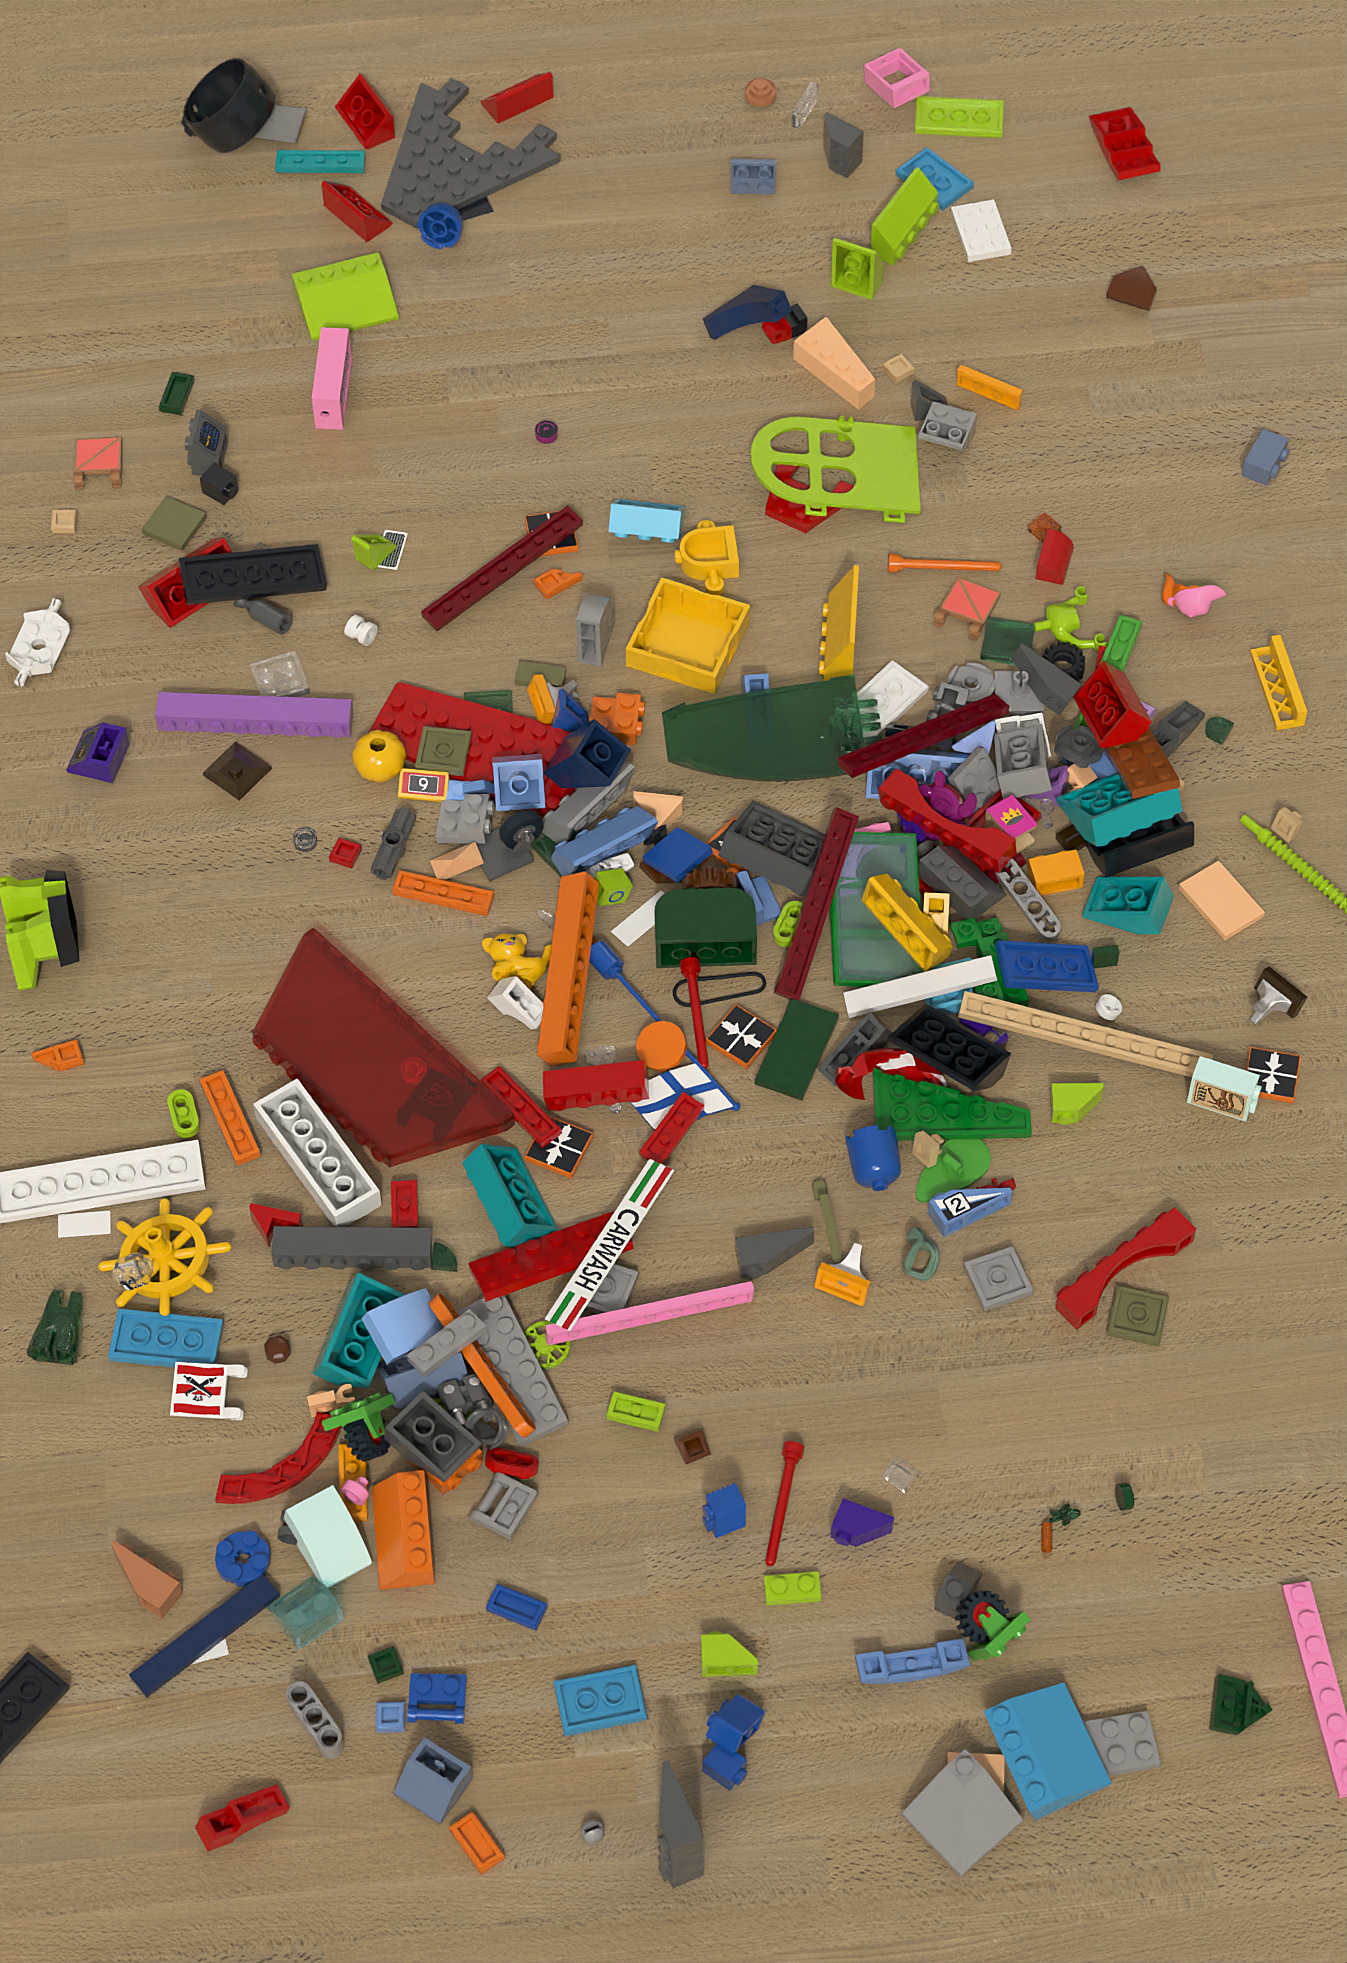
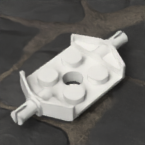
M53 598L47 610L24 613L25 621L10 653H5L8 663L19 671L14 681L17 686L23 687L28 676L52 672L71 631L69 623L57 614L62 604L59 599ZM36 645H45V647L40 650L33 649Z

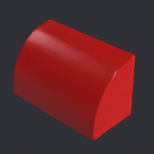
M1053 529L1047 530L1037 563V580L1060 585L1064 584L1074 550L1072 541L1065 534Z

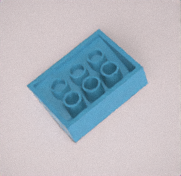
M1064 1682L1008 1699L983 1711L1027 1808L1035 1821L1112 1784Z

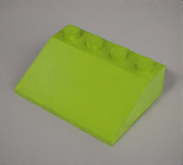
M379 252L292 274L294 294L312 341L320 339L321 328L349 329L350 332L399 319Z

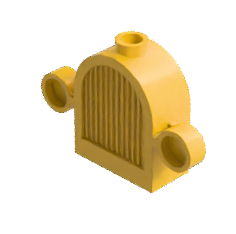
M710 520L700 521L696 530L690 531L682 538L680 550H674L675 563L680 564L681 569L687 576L696 580H706L705 591L707 594L720 596L724 592L723 579L739 577V559L734 526L716 527Z

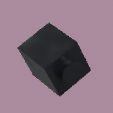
M215 463L200 477L202 493L222 505L233 499L238 492L236 475Z

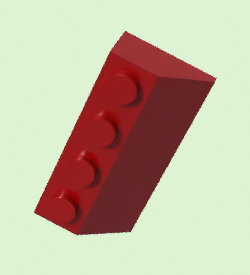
M214 538L185 557L233 552L225 538ZM178 561L138 586L149 607L169 628L209 604L186 605Z
M1104 660L1073 696L1097 743L1102 748L1137 741L1149 729L1152 723L1125 673Z

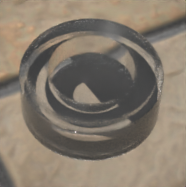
M310 827L297 829L293 834L294 847L301 852H309L315 849L318 844L315 830Z

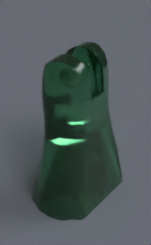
M54 1289L51 1292L42 1317L28 1345L26 1353L29 1357L41 1362L65 1365L77 1363L83 1310L81 1292H71L67 1307H62L64 1299L63 1290Z

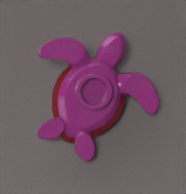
M937 771L931 787L928 785L918 787L920 793L928 797L930 807L941 816L955 823L967 826L965 819L971 817L976 809V795L970 793L964 802L961 794L954 787L945 783V774L942 771ZM924 831L925 839L940 840L936 835L928 834Z

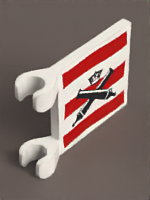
M175 1362L170 1416L243 1420V1410L234 1407L225 1408L228 1376L246 1378L248 1368L243 1365Z

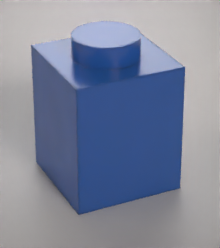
M716 1744L702 1762L703 1772L729 1791L735 1784L739 1786L748 1774L746 1770L747 1759L737 1752L731 1754L730 1750L726 1751L725 1747L721 1748L720 1744Z

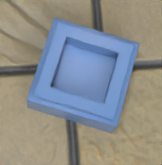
M486 780L462 784L463 793L465 794L495 793L494 784Z
M376 1702L377 1733L405 1732V1702Z

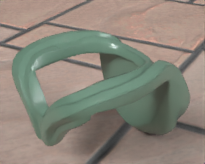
M915 1226L906 1234L907 1240L912 1247L907 1254L906 1261H904L902 1271L914 1278L926 1281L937 1270L939 1250L931 1239L920 1228ZM919 1249L931 1253L930 1262L922 1274L911 1270Z

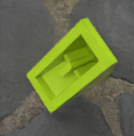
M380 534L353 535L351 539L355 559L371 570H375L397 546Z

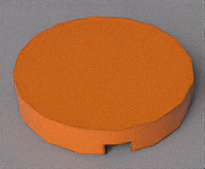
M653 1022L645 1027L638 1036L636 1043L637 1055L640 1060L645 1061L646 1067L658 1072L667 1071V1069L678 1066L684 1059L687 1051V1041L681 1029L672 1022Z

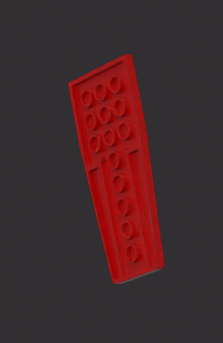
M399 682L394 686L369 732L374 730L388 731L397 735L405 747L407 755L405 760L414 764L417 759L423 726L471 731L472 738L464 776L449 775L450 780L473 782L486 780L494 784L493 757L542 754L545 808L521 810H533L543 818L549 811L553 810L555 812L560 807L559 803L566 795L571 796L575 792V788H560L544 774L561 742L571 732L552 728L551 725L531 718ZM495 793L489 794L490 798L495 800Z

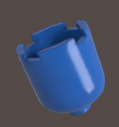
M878 1125L853 1131L854 1137L846 1136L845 1141L855 1181L863 1187L872 1188L873 1191L887 1189L888 1185L895 1182L901 1174L896 1129L888 1126L887 1130H879Z

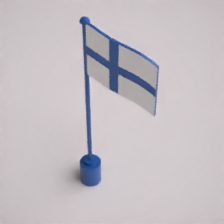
M599 941L591 946L589 962L606 980L618 978L656 1022L662 1021L621 975L624 962L605 941ZM688 1049L686 1056L694 1064L667 1071L650 1079L649 1099L636 1103L630 1102L654 1131L683 1092L704 1105V1110L697 1120L729 1109L738 1111L740 1103L734 1102Z

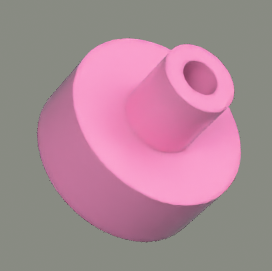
M361 1476L356 1482L347 1480L340 1491L348 1500L362 1506L369 1497V1493L365 1489L368 1481Z

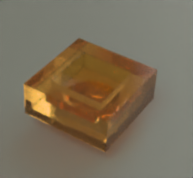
M1044 512L1028 524L1027 531L1044 543L1047 530L1053 529L1061 532V525Z

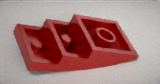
M1131 107L1089 116V121L1100 148L1118 181L1160 172V162L1153 154V145L1145 135V126Z

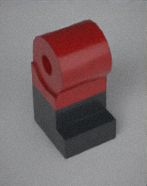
M798 303L791 306L792 312L777 322H764L762 324V331L772 344L787 341L807 331V316Z

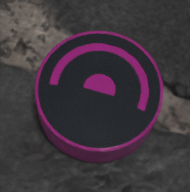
M541 421L535 426V437L541 443H552L558 437V427L552 421Z

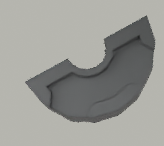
M941 682L940 687L936 686L933 694V700L937 701L935 709L929 710L926 721L968 705L966 701L970 690Z

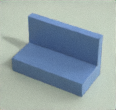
M746 870L737 873V889L749 894L755 903L756 925L778 919L781 910L766 878L760 876L750 880Z

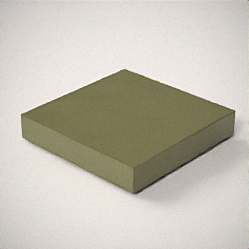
M166 496L143 526L142 534L183 551L207 516L203 511Z
M423 726L415 769L448 772L449 775L464 776L472 732Z
M1117 1285L1107 1336L1159 1347L1169 1296Z

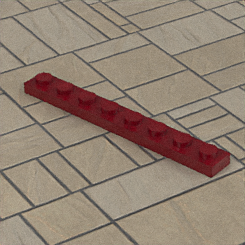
M567 505L422 610V617L437 632L582 527L583 520Z
M992 694L838 757L837 765L851 778H854L1009 714L1010 706L996 694Z
M838 807L833 809L773 992L789 1000H800L859 816Z

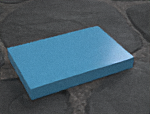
M928 147L896 169V176L905 182L916 167L920 168L938 191V203L942 211L974 188L972 180Z
M636 1665L553 1681L564 1737L647 1720Z

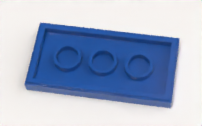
M998 940L995 944L1005 988L1093 993L1099 989L1087 945Z

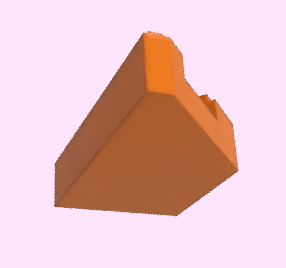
M551 569L533 579V584L547 600L582 581L583 575L581 572L573 574L562 572L560 569Z
M77 1039L31 1053L34 1061L59 1072L84 1065Z

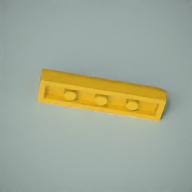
M1281 635L1271 636L1269 646L1251 649L1250 656L1276 730L1304 726L1307 709ZM1270 654L1272 661L1267 665L1260 661L1258 656ZM1268 672L1278 677V681L1275 684L1266 680L1265 676ZM1275 691L1285 697L1282 703L1272 698ZM1281 711H1284L1291 715L1292 720L1280 722L1278 715Z

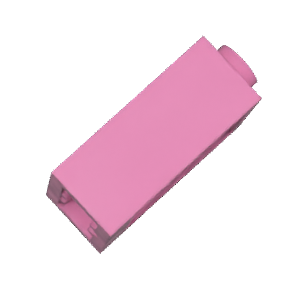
M901 48L864 65L865 83L893 108L930 91L929 73ZM899 70L907 76V78L892 85L883 79Z

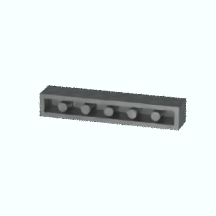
M274 1227L271 1255L274 1267L291 1269L293 1267H305L307 1269L331 1267L341 1270L346 1267H356L362 1270H369L371 1268H385L387 1270L411 1268L413 1270H423L432 1266L433 1237L431 1228Z

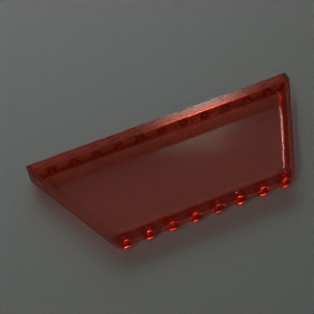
M314 928L303 934L252 1031V1042L259 1050L264 1049L276 1066L281 1065L292 1081L298 1079L311 1098L315 1097L319 1101L320 1107L327 1114L332 1113L336 1117V1121L341 1128L351 1131L359 1145H365L370 1149L371 1155L379 1163L383 1162L390 1168L506 1132L515 1125L514 1114L499 1097Z

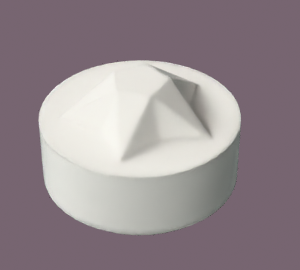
M1109 994L1102 995L1095 1005L1098 1014L1107 1020L1116 1019L1122 1012L1120 1001Z

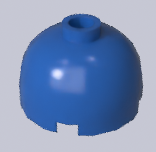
M435 203L427 207L419 217L417 224L422 240L436 249L453 247L460 239L464 226L459 211L447 203Z

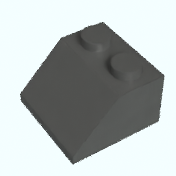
M826 113L824 115L823 147L829 169L836 174L848 178L862 163L864 131Z

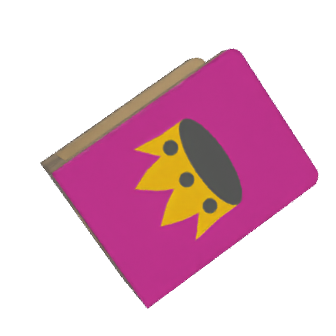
M1013 795L986 809L984 828L996 827L1016 839L1017 853L1035 843V839L1029 832L1037 827V823Z

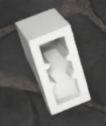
M517 976L501 979L487 997L503 1015L507 1014L518 1019L531 1030L537 1029L542 1021L543 1003Z

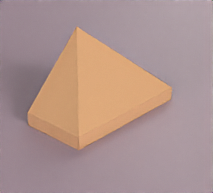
M634 791V807H641L657 819L658 823L654 828L655 830L673 821L683 813V796Z
M475 841L430 860L436 878L442 880L451 878L484 863Z

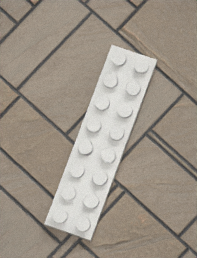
M193 1140L0 1172V1223L205 1190L199 1141Z

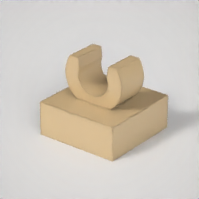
M1284 807L1279 810L1271 829L1289 843L1295 840L1303 824L1301 819L1304 816L1296 810L1291 812Z
M924 1130L915 1134L912 1154L928 1168L936 1165L937 1157L942 1153L939 1144L943 1143L944 1139L938 1134L929 1136Z

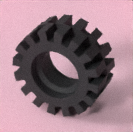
M1058 642L1057 647L1055 644H1052L1050 649L1048 647L1045 649V653L1042 656L1053 665L1058 661H1066L1072 667L1060 670L1078 682L1079 679L1083 678L1085 655L1083 656L1081 649L1077 651L1078 646L1074 644L1071 648L1069 642H1066V646H1062V642Z

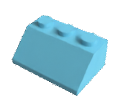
M616 499L611 503L609 532H614L616 537L627 538L628 534L638 535L637 538L641 540H651L652 537H660L662 542L674 543L675 539L681 537L686 506Z

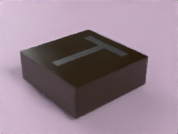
M1073 824L1056 834L1055 839L1067 851H1079L1086 847L1083 838Z

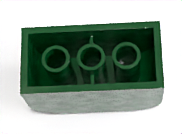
M687 888L669 891L658 899L654 911L656 968L680 967V961L689 957L698 958L700 960V967L757 965L756 908L749 894L736 888Z

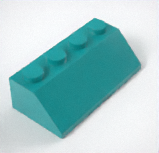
M480 1144L462 1162L467 1176L471 1180L477 1196L483 1203L488 1213V1218L493 1223L498 1233V1238L504 1246L514 1247L529 1240L559 1231L517 1148Z
M358 1272L348 1283L312 1374L335 1385L351 1384L352 1387L369 1388L382 1355L361 1318L368 1311L405 1296V1294Z

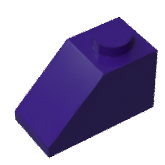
M843 1498L831 1526L830 1538H833L841 1545L857 1547L892 1533L894 1517Z

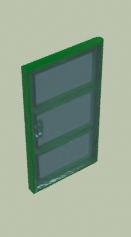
M854 832L830 904L834 986L868 987L924 972L861 901L868 879L872 876L888 874L892 879H896L900 883L904 893L908 897H912L920 909L916 833Z

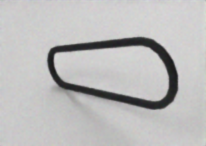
M757 972L697 978L698 982L757 976L763 982L762 987L757 990L700 1001V1004L704 1005L760 993L766 987V979ZM684 979L674 986L673 998L679 1005L691 1007L690 1003L681 1002L676 995L678 987L687 983V979Z

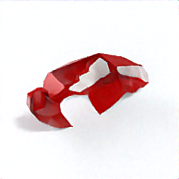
M882 1048L862 1052L855 1058L851 1067L838 1068L834 1074L837 1087L846 1095L860 1100H865L862 1088L863 1076L873 1072V1068L882 1070V1073L905 1076L904 1079L911 1081H924L946 1087V1080L942 1073L901 1048Z

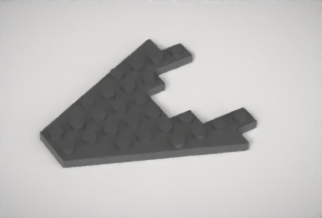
M452 78L439 91L421 83L381 202V209L418 229L419 217L432 204L447 203L458 210L558 164L561 161V155L549 149L557 139V132L538 124L514 150L495 141L481 154L452 139L461 129L460 122L447 116L469 94V87Z

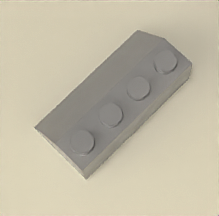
M624 762L612 784L608 787L575 788V792L571 796L566 795L559 803L560 807L555 812L551 810L545 815L542 833L556 845L565 840L569 843L576 839L575 836L578 833L586 830L628 789L635 766Z

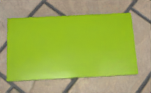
M919 96L916 98L915 134L1002 138L1004 100Z

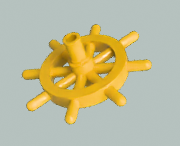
M163 1198L159 1202V1216L150 1218L135 1228L125 1221L117 1223V1229L127 1236L122 1244L119 1259L102 1261L98 1265L99 1270L102 1272L121 1269L130 1287L134 1288L133 1290H125L116 1299L117 1306L124 1307L136 1293H139L148 1298L159 1299V1312L162 1316H167L170 1313L171 1297L186 1292L194 1285L205 1293H211L214 1290V1286L202 1277L207 1269L209 1257L212 1254L229 1252L231 1244L229 1242L208 1244L200 1227L212 1216V1208L205 1207L191 1220L181 1215L170 1214V1201ZM170 1231H180L181 1233L170 1242ZM191 1237L195 1240V1247L180 1249ZM140 1246L149 1252V1254L135 1256ZM194 1257L189 1267L179 1261ZM149 1265L139 1276L134 1273L133 1267ZM175 1270L180 1274L170 1280V1271ZM159 1271V1282H149Z

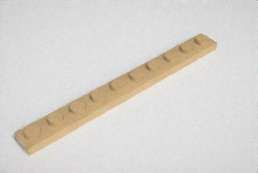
M964 991L958 1018L1188 1077L1193 1076L1200 1056L1211 1060L1213 1058V1054Z

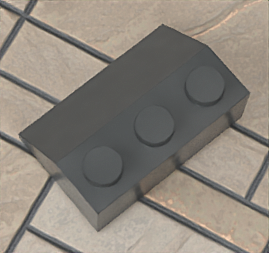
M937 846L919 860L918 876L936 893H950L949 905L965 920L970 918L976 919L1006 896V893L954 846Z

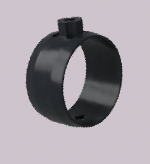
M240 58L224 61L209 71L190 93L184 106L181 121L184 126V132L190 137L193 135L198 136L208 147L219 153L236 150L252 139L267 122L274 109L276 95L269 82L249 63ZM193 105L197 106V112L194 111Z

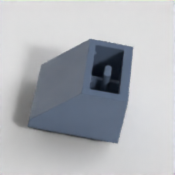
M731 159V193L775 194L776 159Z
M424 1737L408 1759L394 1795L441 1824L472 1781L471 1766Z

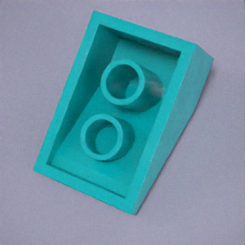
M1097 877L1082 916L1085 919L1135 934H1160L1174 895L1165 877Z

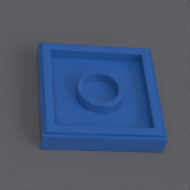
M676 827L642 857L644 863L678 883L687 873L695 869L713 852L709 845L681 828Z

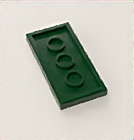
M791 999L755 1078V1085L803 1101L839 1020V1014Z

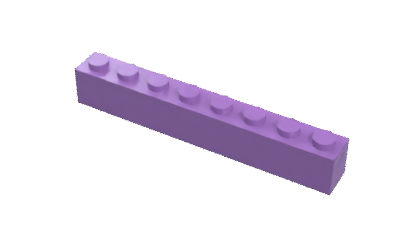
M159 692L155 717L158 730L256 733L262 735L282 734L286 736L308 735L311 737L333 736L341 738L351 737L353 707L352 699Z

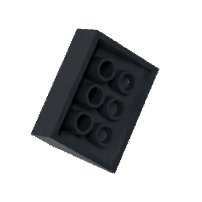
M926 1003L887 1038L889 1042L973 1091L991 1088L1003 1077L1012 1054Z

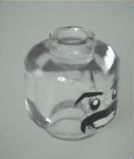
M136 1252L119 1258L112 1269V1276L117 1286L130 1291L149 1284L154 1267L149 1258Z

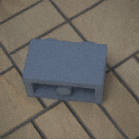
M1263 429L1244 461L1242 476L1268 486L1272 478L1276 479L1280 471L1281 461L1285 462L1290 452V449H1287L1289 439Z

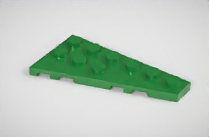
M873 1068L875 1125H878L879 1130H887L888 1126L895 1128L897 1141L914 1140L915 1134L923 1130L929 1136L938 1134L944 1140L1031 1138L1032 1136L1029 1109L1003 1102L997 1104L983 1100V1097L977 1095L973 1097L960 1094L958 1090L924 1081H911L904 1079L905 1076L898 1074L893 1076Z

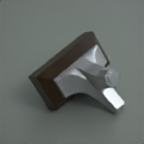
M1269 966L1263 970L1254 986V989L1260 994V1000L1254 1004L1253 1009L1255 1013L1250 1020L1257 1025L1263 1018L1274 1011H1283L1289 1017L1294 1018L1299 1014L1308 997Z

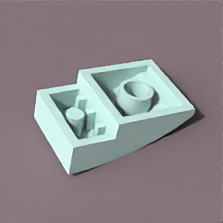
M333 1485L285 1511L284 1520L297 1539V1547L324 1590L372 1565L362 1537Z

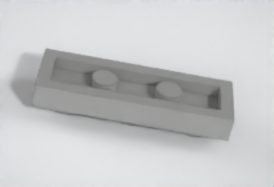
M468 1309L407 1354L408 1362L425 1378L486 1333L487 1327Z

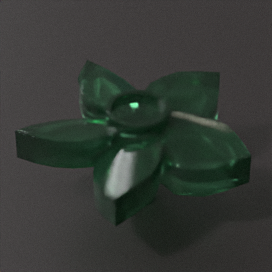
M1069 1504L1063 1505L1059 1510L1049 1509L1052 1515L1049 1518V1522L1053 1523L1062 1520V1525L1067 1526L1071 1520L1077 1519L1081 1515V1511L1071 1509Z

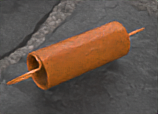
M1050 1522L1042 1523L1041 1551L1044 1552V1555L1045 1553L1050 1555V1552H1052V1524Z

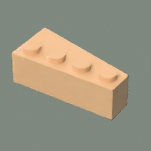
M827 317L794 341L793 359L854 407L860 409L874 398L875 378Z

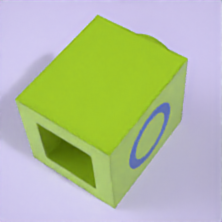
M623 868L599 871L594 877L599 882L597 903L600 907L625 903L633 888L631 880L627 877Z

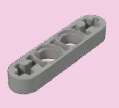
M1011 859L1005 867L1011 866L1010 874L1014 879L1010 882V876L1006 872H995L996 878L1039 936L1047 941L1056 939L1061 930L1058 918L1018 864ZM1018 883L1026 885L1028 890L1025 894L1018 895L1014 892L1013 887ZM1031 903H1038L1041 905L1042 911L1039 914H1031L1028 911V906ZM1045 914L1048 915L1045 917L1046 923L1049 926L1055 925L1053 933H1051L1050 931H1044L1045 924L1042 921V918L1045 916Z

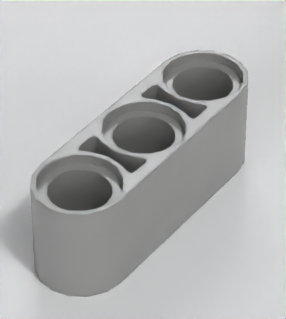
M302 1681L292 1683L286 1691L290 1710L324 1757L334 1759L340 1756L344 1750L340 1729L307 1683ZM303 1694L307 1696L301 1702L293 1700L297 1695ZM314 1716H319L322 1718L321 1721L316 1724L308 1722L309 1719ZM328 1738L337 1739V1742L331 1746L324 1744V1741Z

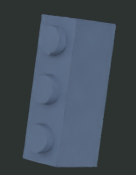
M461 1352L457 1353L425 1378L408 1362L405 1356L388 1365L385 1361L379 1362L377 1366V1371L386 1394L392 1393L395 1404L392 1405L393 1408H405L422 1391L430 1398H435L438 1396L437 1389L440 1385L455 1379L459 1383L462 1382V1377L468 1376Z

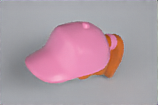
M1165 574L1166 581L1162 591L1164 604L1176 606L1180 612L1188 617L1207 614L1214 600L1226 596L1225 591L1218 586L1207 585L1198 587L1192 585L1187 587L1180 583L1175 584L1173 577L1170 574Z

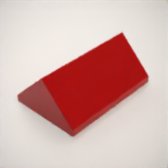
M547 72L534 75L480 102L497 124L554 98L552 73Z
M359 73L335 105V108L363 147L368 150L395 138L394 120L391 112L363 74Z
M323 180L321 186L324 206L364 241L369 242L393 224L391 220L352 187Z

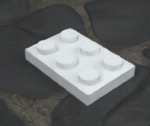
M994 199L951 207V216L967 262L1011 255L1012 248Z

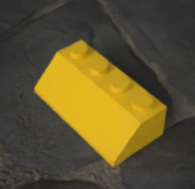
M888 874L872 876L868 879L861 901L924 972L931 971L946 960L953 948L950 939L945 934H941L935 927L933 920L921 912L917 902L904 893L900 883L896 879H892Z

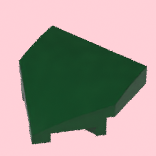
M1218 1674L1214 1682L1209 1730L1238 1735L1273 1709L1268 1703L1265 1704L1256 1692L1252 1680L1247 1683L1242 1679Z

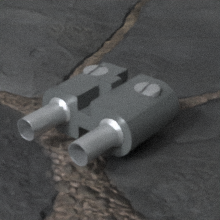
M477 1374L462 1377V1382L457 1383L456 1379L445 1382L437 1389L445 1411L463 1427L465 1426L466 1420L464 1416H467V1411L489 1408L492 1404L490 1395ZM493 1415L484 1416L483 1418L488 1422L493 1419Z

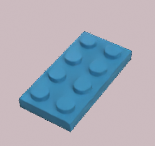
M118 1309L108 1354L109 1361L175 1368V1362L216 1364L224 1326L223 1319L176 1314L162 1316L156 1312Z

